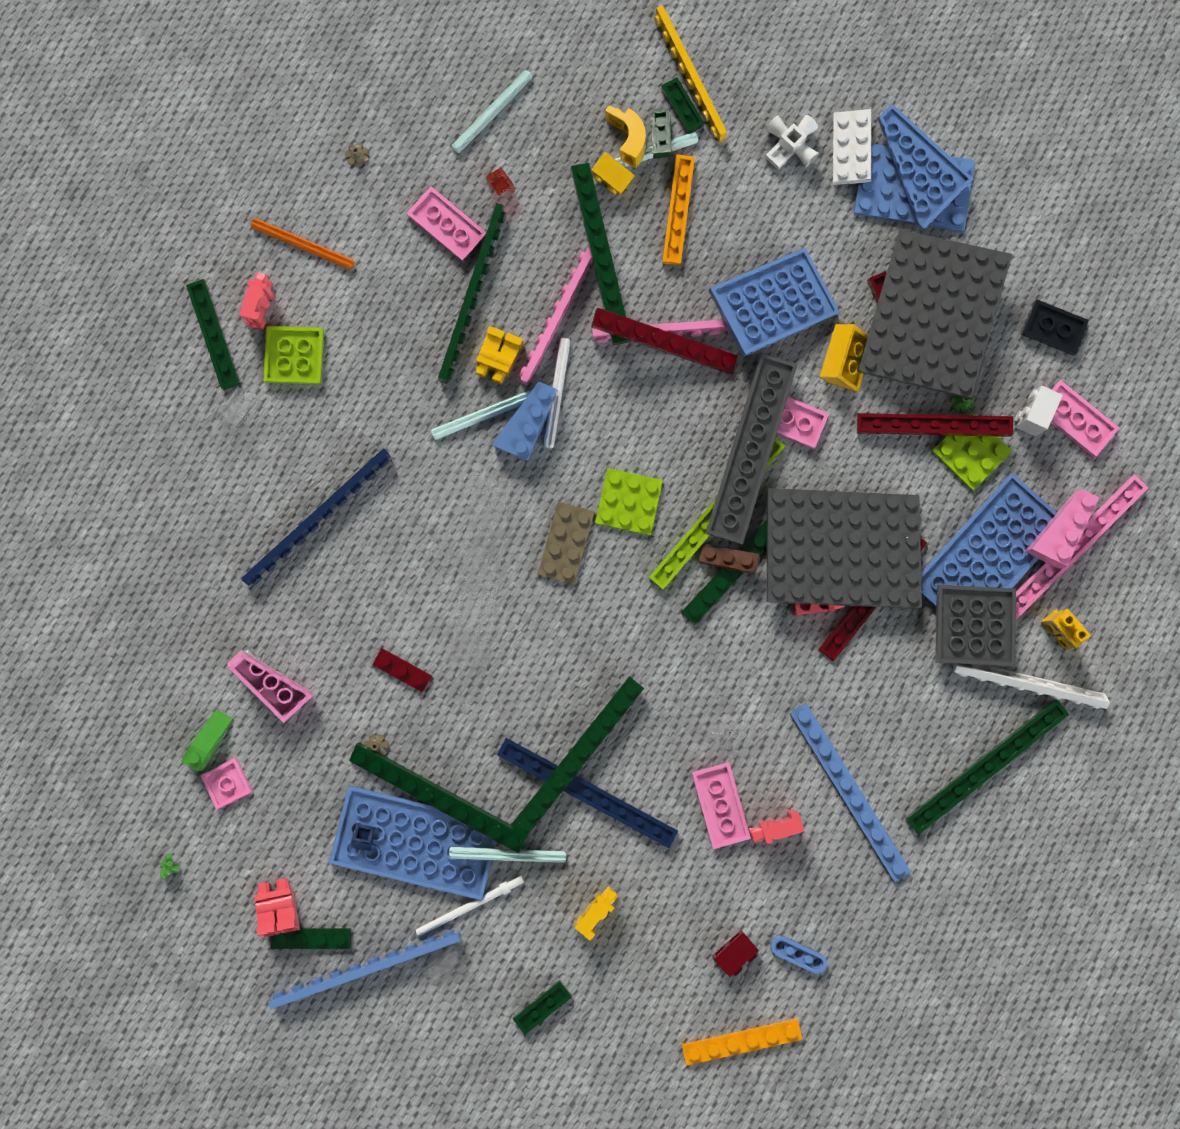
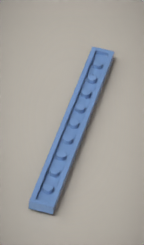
M807 703L790 713L791 717L892 880L896 882L910 873L909 867Z
M452 929L442 933L443 937L436 939L435 936L423 940L424 944L418 946L416 943L410 944L402 952L398 953V950H393L386 953L387 957L379 959L378 956L367 960L368 964L363 966L357 963L348 967L349 971L343 973L341 970L332 972L327 979L323 980L322 977L311 980L310 985L304 986L302 983L292 987V991L285 993L284 990L274 993L273 998L268 1001L270 1010L460 942L462 939L460 932H454Z

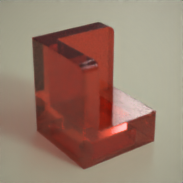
M502 167L486 176L490 189L493 188L497 195H501L507 190H510L511 193L515 191L514 184Z

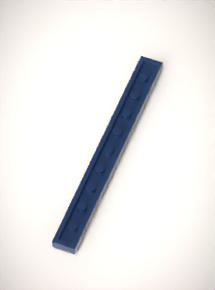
M384 448L251 568L241 578L242 581L247 585H256L262 579L261 575L266 571L270 572L277 565L275 562L280 558H286L291 553L290 549L294 545H300L305 540L304 536L308 532L312 533L319 527L318 523L322 519L327 520L334 513L332 510L337 506H343L351 493H357L362 488L361 484L365 480L370 481L376 475L375 471L379 467L384 468L390 462V454Z
M508 738L505 739L497 754L499 757L544 781L549 778L558 766ZM577 775L563 790L667 848H670L678 833V830Z

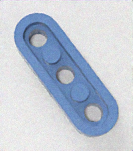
M782 935L775 936L771 940L770 948L776 956L815 974L823 973L826 970L827 960L821 953ZM779 942L784 944L782 949L777 948ZM799 950L802 952V955L797 958L795 957V952ZM815 959L820 961L818 966L813 965Z

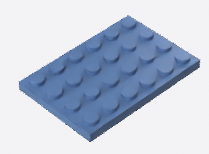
M871 143V182L858 183L853 214L918 225L888 146ZM950 156L970 176H973L975 160ZM971 183L928 227L962 233L965 231Z
M806 248L713 286L708 290L743 357L833 318L840 313Z

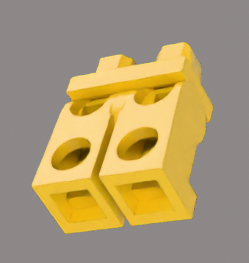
M489 326L486 338L476 359V375L485 378L488 370L495 373L492 381L501 385L512 371L523 346V338L507 333L505 336L504 331Z
M1068 608L1064 611L1056 609L1041 621L1045 628L1052 635H1055L1054 638L1065 650L1079 647L1091 636Z
M607 886L602 894L597 892L595 899L574 923L575 929L589 941L595 936L593 928L599 920L604 919L608 911L611 913L614 910L613 902L618 897L617 893L609 886Z

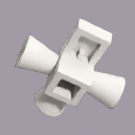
M779 115L774 117L765 130L780 138V140L766 154L765 158L779 170L796 153L804 166L808 167L819 154L804 144L807 136L818 129L816 121L812 117L805 115L798 127L793 123L787 128Z

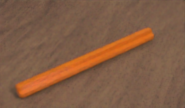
M254 218L251 222V227L257 231L346 269L352 270L355 264L351 258L262 220Z

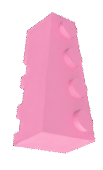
M1083 489L1074 492L1025 552L1058 569L1067 567L1099 497Z
M243 650L227 663L228 668L283 723L313 696L311 691Z

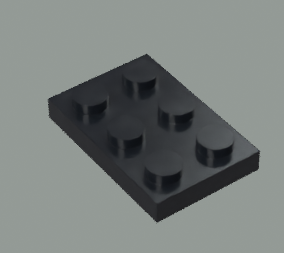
M1036 299L1033 302L1021 335L1074 356L1078 351L1089 320Z

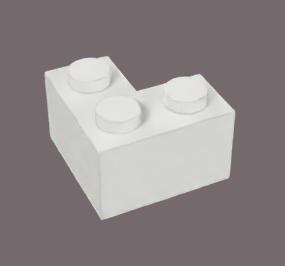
M1042 385L1036 390L1033 389L1028 398L1030 400L1028 407L1026 406L1022 411H1019L1015 417L1017 422L1015 428L1035 437L1046 431L1063 395Z

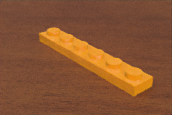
M676 155L662 264L681 266L695 161L693 156Z
M796 1018L682 1044V1049L687 1066L803 1039L799 1021Z

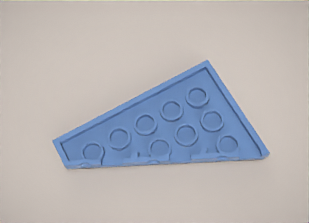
M891 104L879 116L878 122L919 229L923 232L974 178L898 108Z

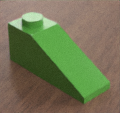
M216 709L189 746L181 762L197 771L204 770L233 718Z

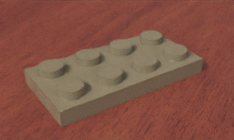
M562 502L557 503L537 575L575 585L595 511Z

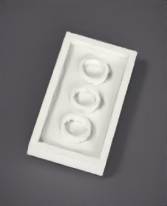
M871 109L834 113V185L871 182Z

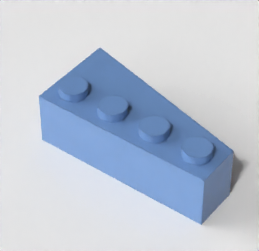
M538 382L492 445L529 461L558 390Z

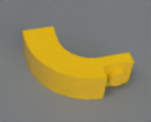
M609 105L605 110L606 121L624 131L628 136L626 142L620 148V160L637 168L646 151L644 124L641 118L630 108L623 113L622 110Z

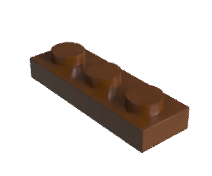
M703 544L699 563L755 575L760 556L759 554Z

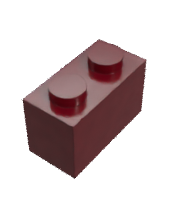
M740 930L712 957L730 978L732 975H738L743 969L742 966L747 961L749 963L758 956L757 952L759 950L746 934Z

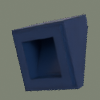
M356 824L351 840L352 848L371 851L376 827Z

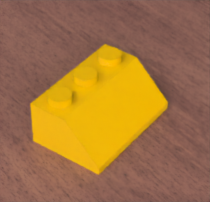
M836 324L819 377L827 383L858 392L864 375L859 373L858 370L868 335L854 324Z

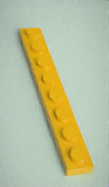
M664 6L657 7L656 16H654L657 27L662 28L663 39L665 43L669 42L671 55L674 59L677 58L679 71L682 75L685 74L687 87L689 90H693L695 103L697 106H701L703 119L705 122H709L711 126L710 132L712 137L717 138L718 142L726 140L727 131Z

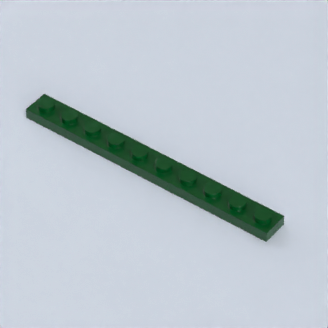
M590 164L573 165L570 170L603 308L609 312L626 317ZM610 334L612 346L631 342L630 340Z
M499 203L495 205L438 376L439 381L447 384L448 379L452 380L454 369L452 367L454 362L459 360L460 351L458 349L460 344L463 345L465 342L466 334L464 331L471 324L472 316H470V313L477 306L478 299H476L477 292L482 291L484 282L481 280L483 275L488 273L489 264L487 262L489 257L492 258L494 255L495 247H493V244L500 237V223H504L506 219L504 205Z
M630 676L627 678L511 825L527 834L532 831L644 690L640 684Z
M1054 699L905 818L916 834L920 835L1069 716V713L1057 699Z
M359 742L355 745L349 759L350 762L518 854L521 852L529 834Z

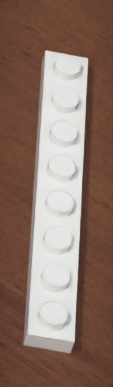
M952 664L954 672L963 677L968 675L980 681H992L1000 686L1009 685L1017 690L1026 689L1038 695L1047 694L1055 699L1061 700L1063 698L1075 704L1084 703L1096 709L1100 707L1107 709L1110 703L1105 693L988 665Z

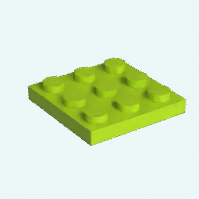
M267 326L263 381L265 383L322 385L324 328Z
M946 436L932 450L971 491L1013 452L999 437Z
M607 468L595 524L651 536L663 480Z

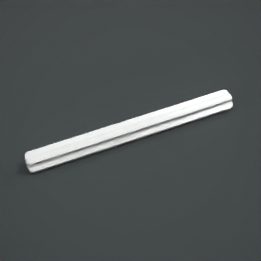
M561 338L553 382V388H556L558 393L548 414L544 438V447L553 448L570 347V339Z

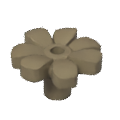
M358 143L356 147L351 144L349 146L350 151L345 153L346 158H349L348 163L350 165L356 163V166L360 167L362 166V161L365 163L368 161L366 155L369 154L367 148H363L361 143Z
M375 734L369 736L370 741L366 740L364 742V745L384 756L387 754L384 748L389 747V743L387 741L383 742V735L380 734L376 738Z

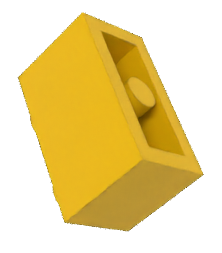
M606 152L601 155L591 169L593 179L598 183H605L607 185L606 189L613 195L616 193L622 194L635 176Z

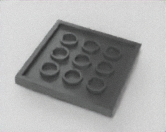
M937 585L935 663L1015 666L1016 588Z

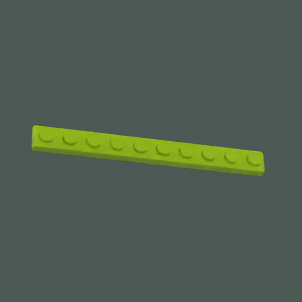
M776 437L766 469L785 448V445ZM715 500L649 576V579L662 590L665 589L710 536L705 533Z

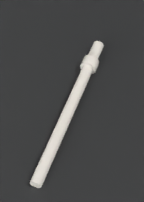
M519 876L509 882L505 881L499 884L500 887L484 894L482 900L474 899L416 929L418 937L502 894L510 893L511 889L525 883L523 877Z

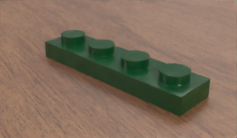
M300 928V930L286 933L280 932V934L271 936V949L351 948V928Z

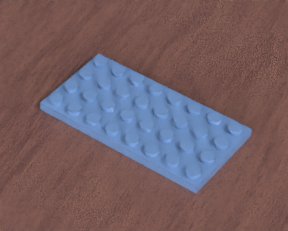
M1010 473L921 571L922 596L936 608L937 585L1013 588L1038 560V558L1026 553L1025 550L1035 541V538L1044 530L1057 512L1018 477Z
M348 786L329 864L482 900L492 860L451 859L449 857L450 847L495 849L496 841L429 804L355 786ZM356 824L376 827L371 851L352 848L351 840Z

